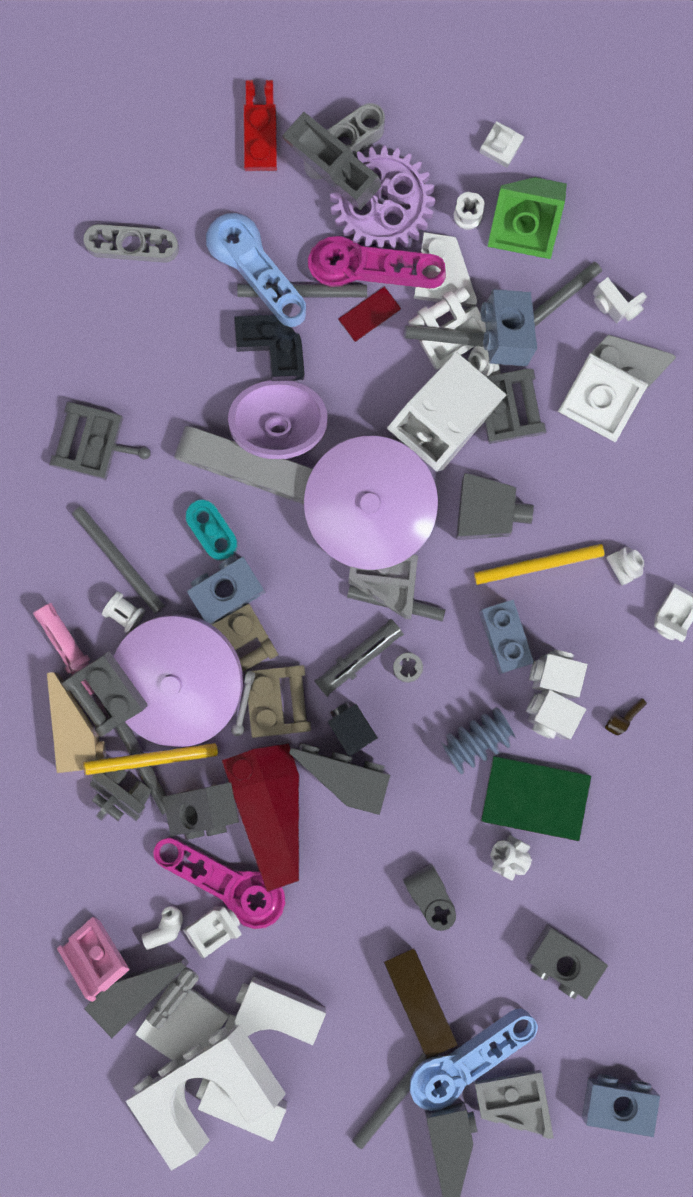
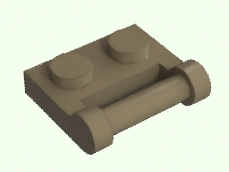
M250 604L212 625L224 634L235 650L256 638L260 641L261 647L239 659L242 672L268 657L271 660L279 655Z
M305 666L252 671L255 672V678L248 698L252 738L310 732L311 723L310 721L307 722L302 676H305ZM280 678H289L294 720V723L284 724Z

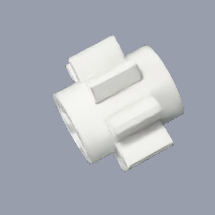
M509 835L507 841H497L490 854L491 860L494 863L492 870L509 880H513L515 874L525 875L532 862L531 856L528 853L530 845Z

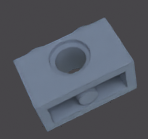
M493 289L487 302H483L480 313L481 321L485 322L486 326L483 346L484 350H488L489 364L528 366L537 350L531 292Z
M236 556L230 557L218 566L220 571L209 577L205 573L190 583L193 588L189 589L187 593L204 621L213 625L266 593L244 557L238 560ZM222 581H230L234 586L233 593L227 598H220L216 594V587Z
M514 599L479 611L498 674L534 664Z
M599 1074L598 1079L588 1077L582 1119L586 1126L654 1137L660 1095L655 1089H651L652 1085L647 1082L632 1080L631 1085L618 1083V1078L610 1075ZM622 1096L628 1097L629 1104L626 1109L622 1111L613 1109V1104L617 1098Z

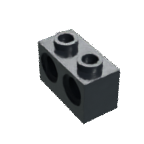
M345 702L330 712L333 718L328 721V724L348 756L353 755L378 739L357 704L350 707Z

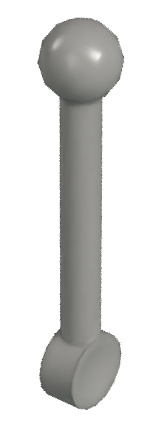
M248 671L245 676V686L236 724L231 728V732L235 736H241L244 732L242 723L251 685L255 678V672Z

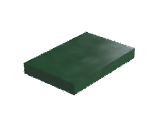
M493 756L480 821L580 841L591 776Z

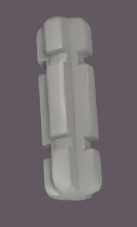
M185 967L177 977L178 981H174L157 1002L158 1006H154L147 1015L146 1020L153 1027L159 1029L168 1019L167 1015H171L188 994V988L191 989L198 981L199 976L192 969Z

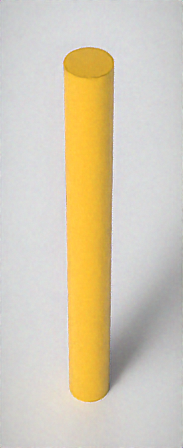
M602 544L486 569L474 572V579L476 585L599 558L604 556V549Z
M216 743L86 761L83 762L85 775L215 757L218 756V749Z

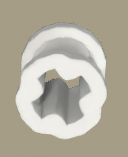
M465 192L457 199L454 221L464 230L476 228L482 220L485 203L478 193ZM464 207L467 210L475 209L474 215L471 212L463 213Z
M118 591L109 600L101 615L105 618L111 617L125 627L124 631L129 634L139 624L146 610L142 607L137 609L123 599V594Z

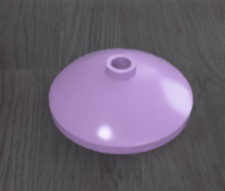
M264 381L248 387L235 398L228 413L229 430L235 442L248 453L266 459L292 458L309 451L322 439L327 427V410L320 396L301 383L294 381Z

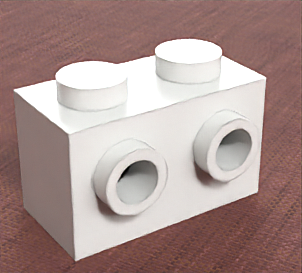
M560 650L550 651L549 654L541 656L540 659L532 664L529 680L534 681L532 689L540 691L551 690L566 698L580 697L588 664L574 661V654Z
M551 690L542 691L538 695L534 694L526 709V712L530 713L527 721L534 724L532 730L548 739H554L555 736L561 739H571L586 711L584 707Z

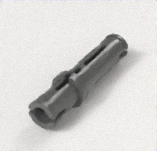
M392 619L388 620L385 625L365 639L344 658L338 657L335 660L337 663L318 679H315L314 682L325 696L328 697L330 693L349 678L351 680L356 678L357 675L355 673L377 657L399 637H402L404 635Z

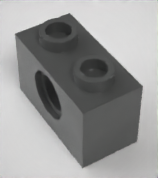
M231 782L163 797L170 836L184 834L185 840L205 836L204 830H206L207 836L218 835L227 832V825L239 822Z
M548 924L526 957L528 962L532 964L529 969L545 981L548 980L549 976L561 983L558 989L574 1000L578 995L587 1000L608 967L603 960ZM564 956L571 957L573 960L572 968L566 973L558 972L556 968L558 960Z

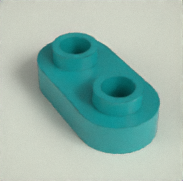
M207 500L193 502L186 511V522L211 558L217 561H225L233 557L238 548V541L218 509ZM206 512L209 514V520L203 524L199 523L197 520L198 515ZM219 539H225L228 543L226 549L222 551L217 550L215 547Z

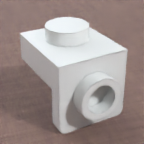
M608 277L598 284L593 292L595 296L594 302L599 310L604 314L608 313L616 324L624 318L630 321L644 310L641 305L647 298L645 293L642 292L628 303Z
M674 584L655 615L654 627L657 628L658 633L669 640L676 638L683 642L687 636V630L693 622V593Z
M214 907L183 929L201 958L207 957L230 939H237L242 935L238 929L240 922L231 909L228 908L226 910L225 907Z

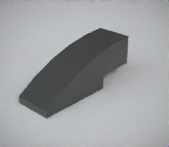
M305 112L282 135V138L307 164L357 209L361 210L382 187L379 176L358 160L350 148Z

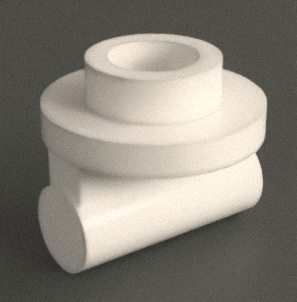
M480 346L472 349L468 362L486 377L501 374L499 364H489L488 350H484V347Z
M624 547L619 552L617 551L606 557L622 586L643 574L645 564L643 557L637 550Z

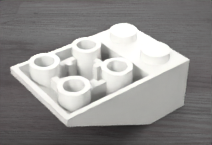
M456 352L407 403L387 429L438 472L444 470L507 394Z

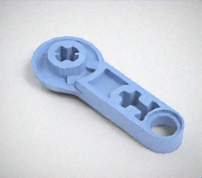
M226 213L217 217L210 224L206 233V246L210 254L218 261L236 268L283 325L289 327L300 325L306 317V303L264 252L260 232L254 221L246 215L239 213ZM233 234L235 238L236 235H239V242L233 244V241H231L229 244L227 236ZM267 282L271 284L277 283L278 292L281 295L279 299L272 288L266 290ZM294 303L301 310L298 315L289 317L282 312V309L285 305Z
M515 1009L448 1056L431 1057L423 1061L415 1068L410 1078L409 1089L413 1101L420 1108L429 1111L441 1110L450 1106L460 1096L466 1085L472 1083L530 1042L537 1033V1022L527 1010ZM519 1020H528V1025L524 1031L520 1033L513 1032V1027ZM504 1032H506L509 1035V1040H506L505 1036L503 1035ZM495 1041L497 1047L491 1050L489 1044ZM439 1080L441 1086L435 1089L433 1084Z

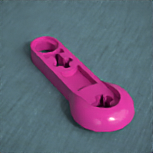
M341 236L328 237L319 241L312 248L308 257V268L312 276L319 283L329 287H339L355 280L430 289L441 286L446 279L445 262L437 255L363 247L353 243L351 239ZM334 256H340V260L336 262V265L330 264ZM398 263H403L404 268H401L398 273L394 272V268L398 266ZM414 264H417V275L412 274V270H414ZM429 265H434L440 268L441 271L436 277L428 278L422 274L423 269Z
M165 838L156 844L153 853L158 865L222 899L227 908L235 913L243 926L252 929L266 928L274 924L282 915L285 906L283 888L267 892L260 872L236 871L176 838ZM167 843L174 844L179 852L178 858L171 863L164 861L161 857V848ZM186 851L191 853L187 860L192 863H198L200 860L205 862L203 868L207 870L206 875L200 874L197 878L194 877V869L186 864L183 865L182 870L177 868L184 860ZM260 891L265 895L262 900H266L265 907L258 906L256 909H253L250 906L252 901H248L249 895H256Z

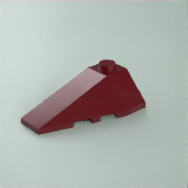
M289 743L252 749L222 760L267 892L299 882L300 775L294 757L290 754L291 748Z

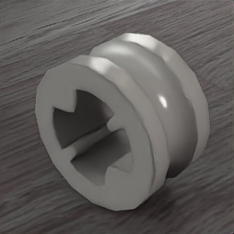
M413 653L401 654L393 664L394 675L402 682L410 683L417 680L423 671L421 659ZM406 659V662L409 659L416 662L414 665L416 674L410 677L409 673L407 677L401 675L402 666L399 664L400 661Z

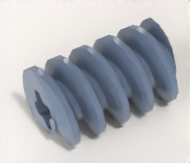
M498 707L492 709L494 719H491L484 713L481 715L482 726L472 720L469 722L470 733L461 726L458 728L459 739L449 733L446 735L447 746L441 742L455 769L461 775L464 773V762L474 768L476 767L474 756H479L485 762L487 760V749H490L497 755L499 754V742L509 748L511 747L509 737L512 735L516 739L512 728Z

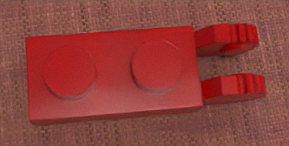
M246 80V105H244L245 171H277V120L273 80H266L264 85L266 105H254L255 85L253 80Z

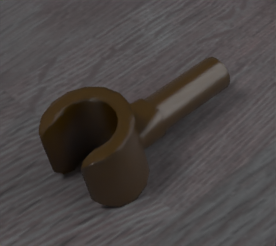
M641 698L623 718L614 713L608 720L605 729L614 735H621L626 732L630 722L647 705V702Z

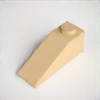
M55 672L47 673L57 773L84 770L83 762L106 759L104 741H99V735L70 690L66 691L61 684L64 681L61 675Z

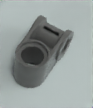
M432 863L403 879L408 892L415 904L419 906L431 928L437 931H444L453 926L456 920V911ZM436 906H440L442 910L447 908L450 910L446 914V922L442 923L440 919L434 920L432 918L435 915Z

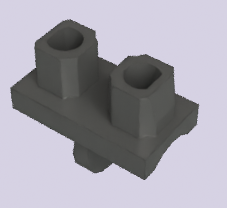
M125 770L94 774L91 778L90 786L100 794L97 793L92 802L101 808L96 817L102 821L109 814L119 821L124 813H126L133 820L137 821L146 807L144 805L150 796L151 789L142 782L137 781L130 791L126 792L119 786V783L127 774Z

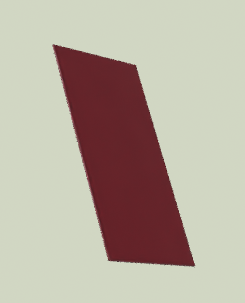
M384 286L338 320L354 342H356L399 312L401 308Z

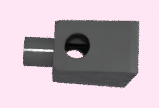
M464 473L461 485L456 540L509 537L512 534L513 522L532 524L534 505L515 503L516 487Z

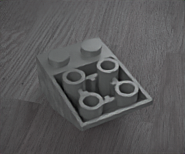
M300 743L299 749L291 748L290 754L347 807L380 815L390 779V774L384 772V765L365 761L364 766H359L351 763V756L333 752L331 758L319 755L320 748Z

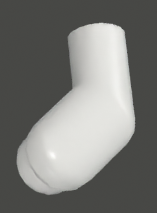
M173 906L166 907L161 913L162 919L158 929L142 934L146 950L174 941L177 938L183 923V915L179 909Z

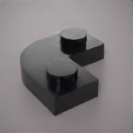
M274 315L234 317L236 352L269 351L271 381L304 380L303 349L299 333H296L292 327L283 325Z

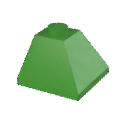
M533 177L501 185L487 247L551 259L565 204L567 183Z

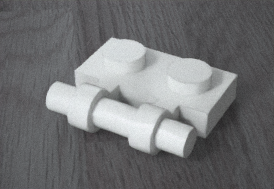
M464 287L454 293L449 291L442 296L443 300L430 308L425 306L417 311L418 315L408 321L410 326H425L428 328L483 334L486 332L485 322L481 321L478 308L473 306L464 312L461 306L462 302L470 298L469 293ZM450 311L454 319L439 327L435 319ZM419 340L433 367L437 370L456 352L462 355L474 347Z

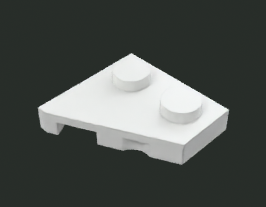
M424 232L421 253L434 254L444 260L446 279L437 288L416 287L414 299L439 302L443 300L442 296L449 291L454 293L464 287L469 293L470 298L462 302L461 306L476 307V295L457 238ZM429 265L423 269L422 274L425 277L434 278L441 270L437 266Z

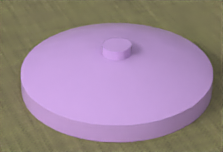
M381 436L355 437L330 449L313 468L304 496L307 524L320 547L335 560L350 567L366 570L383 569L397 565L416 553L425 543L433 529L438 508L435 482L424 461L406 445Z
M168 614L152 618L132 630L123 639L115 652V660L148 704L142 712L125 722L133 731L153 743L168 747H187L200 744L220 732L231 720L238 708L243 690V673L238 655L224 634L202 619L182 614Z

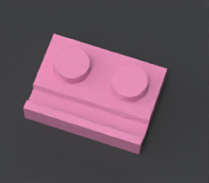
M92 917L68 938L69 942L64 946L60 945L57 948L84 997L92 1002L96 1000L95 996L99 992H105L130 970L101 921L95 917Z

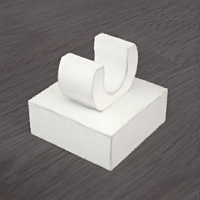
M496 121L479 153L508 168L521 146L524 136Z

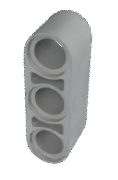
M367 103L327 131L337 139L341 137L351 139L352 143L347 147L353 151L356 157L358 151L363 152L383 136L385 114L379 105ZM366 119H374L378 122V125L368 128L362 122ZM304 161V170L310 178L323 179Z

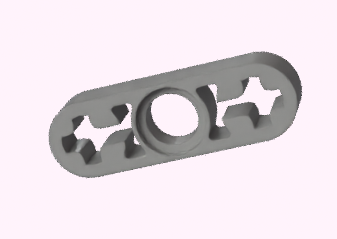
M97 224L89 227L84 234V244L91 255L99 258L167 263L174 260L179 252V245L175 235L164 229ZM98 234H102L105 240L115 241L113 235H117V250H113L112 243L106 242L101 244V248H96L92 240H96ZM126 237H138L141 241L140 247L133 252L126 251L122 246ZM150 237V243L154 245H160L162 239H167L168 244L172 248H166L165 253H160L158 247L149 246L150 252L145 253L147 250L145 238Z

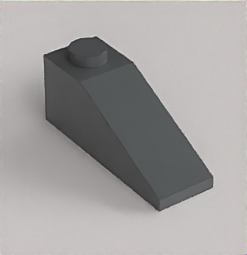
M184 957L121 977L105 992H99L95 996L96 1000L91 1001L84 1010L112 1039L189 962Z
M464 1102L447 1106L441 1110L425 1111L442 1197L461 1196L474 1145L471 1133L478 1132L474 1112H467Z

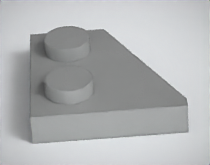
M610 335L591 352L647 382V388L676 359V356L671 353Z
M412 555L397 565L383 569L366 570L350 567L348 583L403 618L411 620L418 555Z
M541 1070L474 1082L481 1119L494 1123H504L511 1128L521 1131L527 1130L540 1134L547 1139L554 1138Z

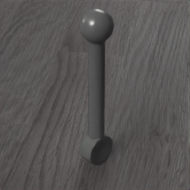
M116 445L114 450L138 455L143 460L148 459L151 455V451L147 447L136 449Z

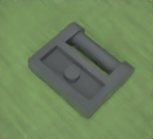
M534 369L487 376L490 381L507 394L484 421L489 444L524 437H534L547 433L545 423H541L533 384V380L536 379ZM520 383L528 425L520 426L512 384Z
M66 402L64 409L66 418L56 454L51 456L49 466L106 480L123 417L118 414ZM79 417L87 418L76 460H70L68 456Z
M110 651L61 682L66 691L70 690L94 722L96 725L94 729L100 737L142 712L148 706ZM86 679L112 715L111 717L106 718L81 683Z

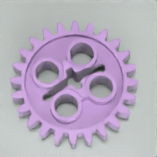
M383 146L381 154L376 155L373 147H370L369 157L366 158L360 151L357 152V159L379 176L382 187L365 204L371 211L364 216L356 214L354 212L355 206L338 191L330 194V201L337 203L331 207V214L340 215L335 220L336 227L346 225L343 230L344 237L354 234L353 243L359 244L363 240L365 241V247L377 244V248L381 249L384 248V245L388 244L391 250L396 249V242H400L405 248L408 247V236L415 240L419 239V232L416 228L426 230L428 223L423 218L432 219L433 211L427 207L434 206L435 198L427 195L433 193L434 185L425 184L429 180V172L419 174L422 167L421 162L414 165L410 164L412 154L409 153L401 159L399 158V148H396L392 155H388L386 146ZM405 184L409 186L411 191L408 194L402 195L397 193L394 188L397 185ZM382 195L387 196V200L383 204L378 203ZM409 205L410 209H404L402 206ZM390 214H396L402 221L397 225H390L385 221V217Z

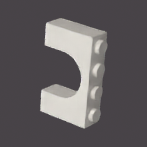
M252 977L250 985L242 984L235 1001L241 1004L237 1016L229 1015L225 1028L229 1032L240 1025L247 1036L260 1030H277L313 1045L325 1018L327 1008ZM203 1078L196 1094L197 1098L202 1099L198 1110L272 1142L287 1110L288 1103L281 1100L273 1110L247 1124L229 1095L217 1083Z
M240 1025L229 1032L225 1027L208 1039L210 1044L202 1048L200 1043L183 1054L184 1060L177 1064L174 1059L158 1070L159 1076L152 1079L148 1075L133 1086L136 1092L126 1103L171 1171L197 1156L210 1141L187 1106L184 1092L186 1080L205 1078L217 1083L229 1095L247 1124L273 1110L286 1095Z

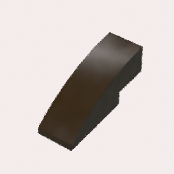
M415 948L385 961V967L426 1058L429 1059L458 1046Z

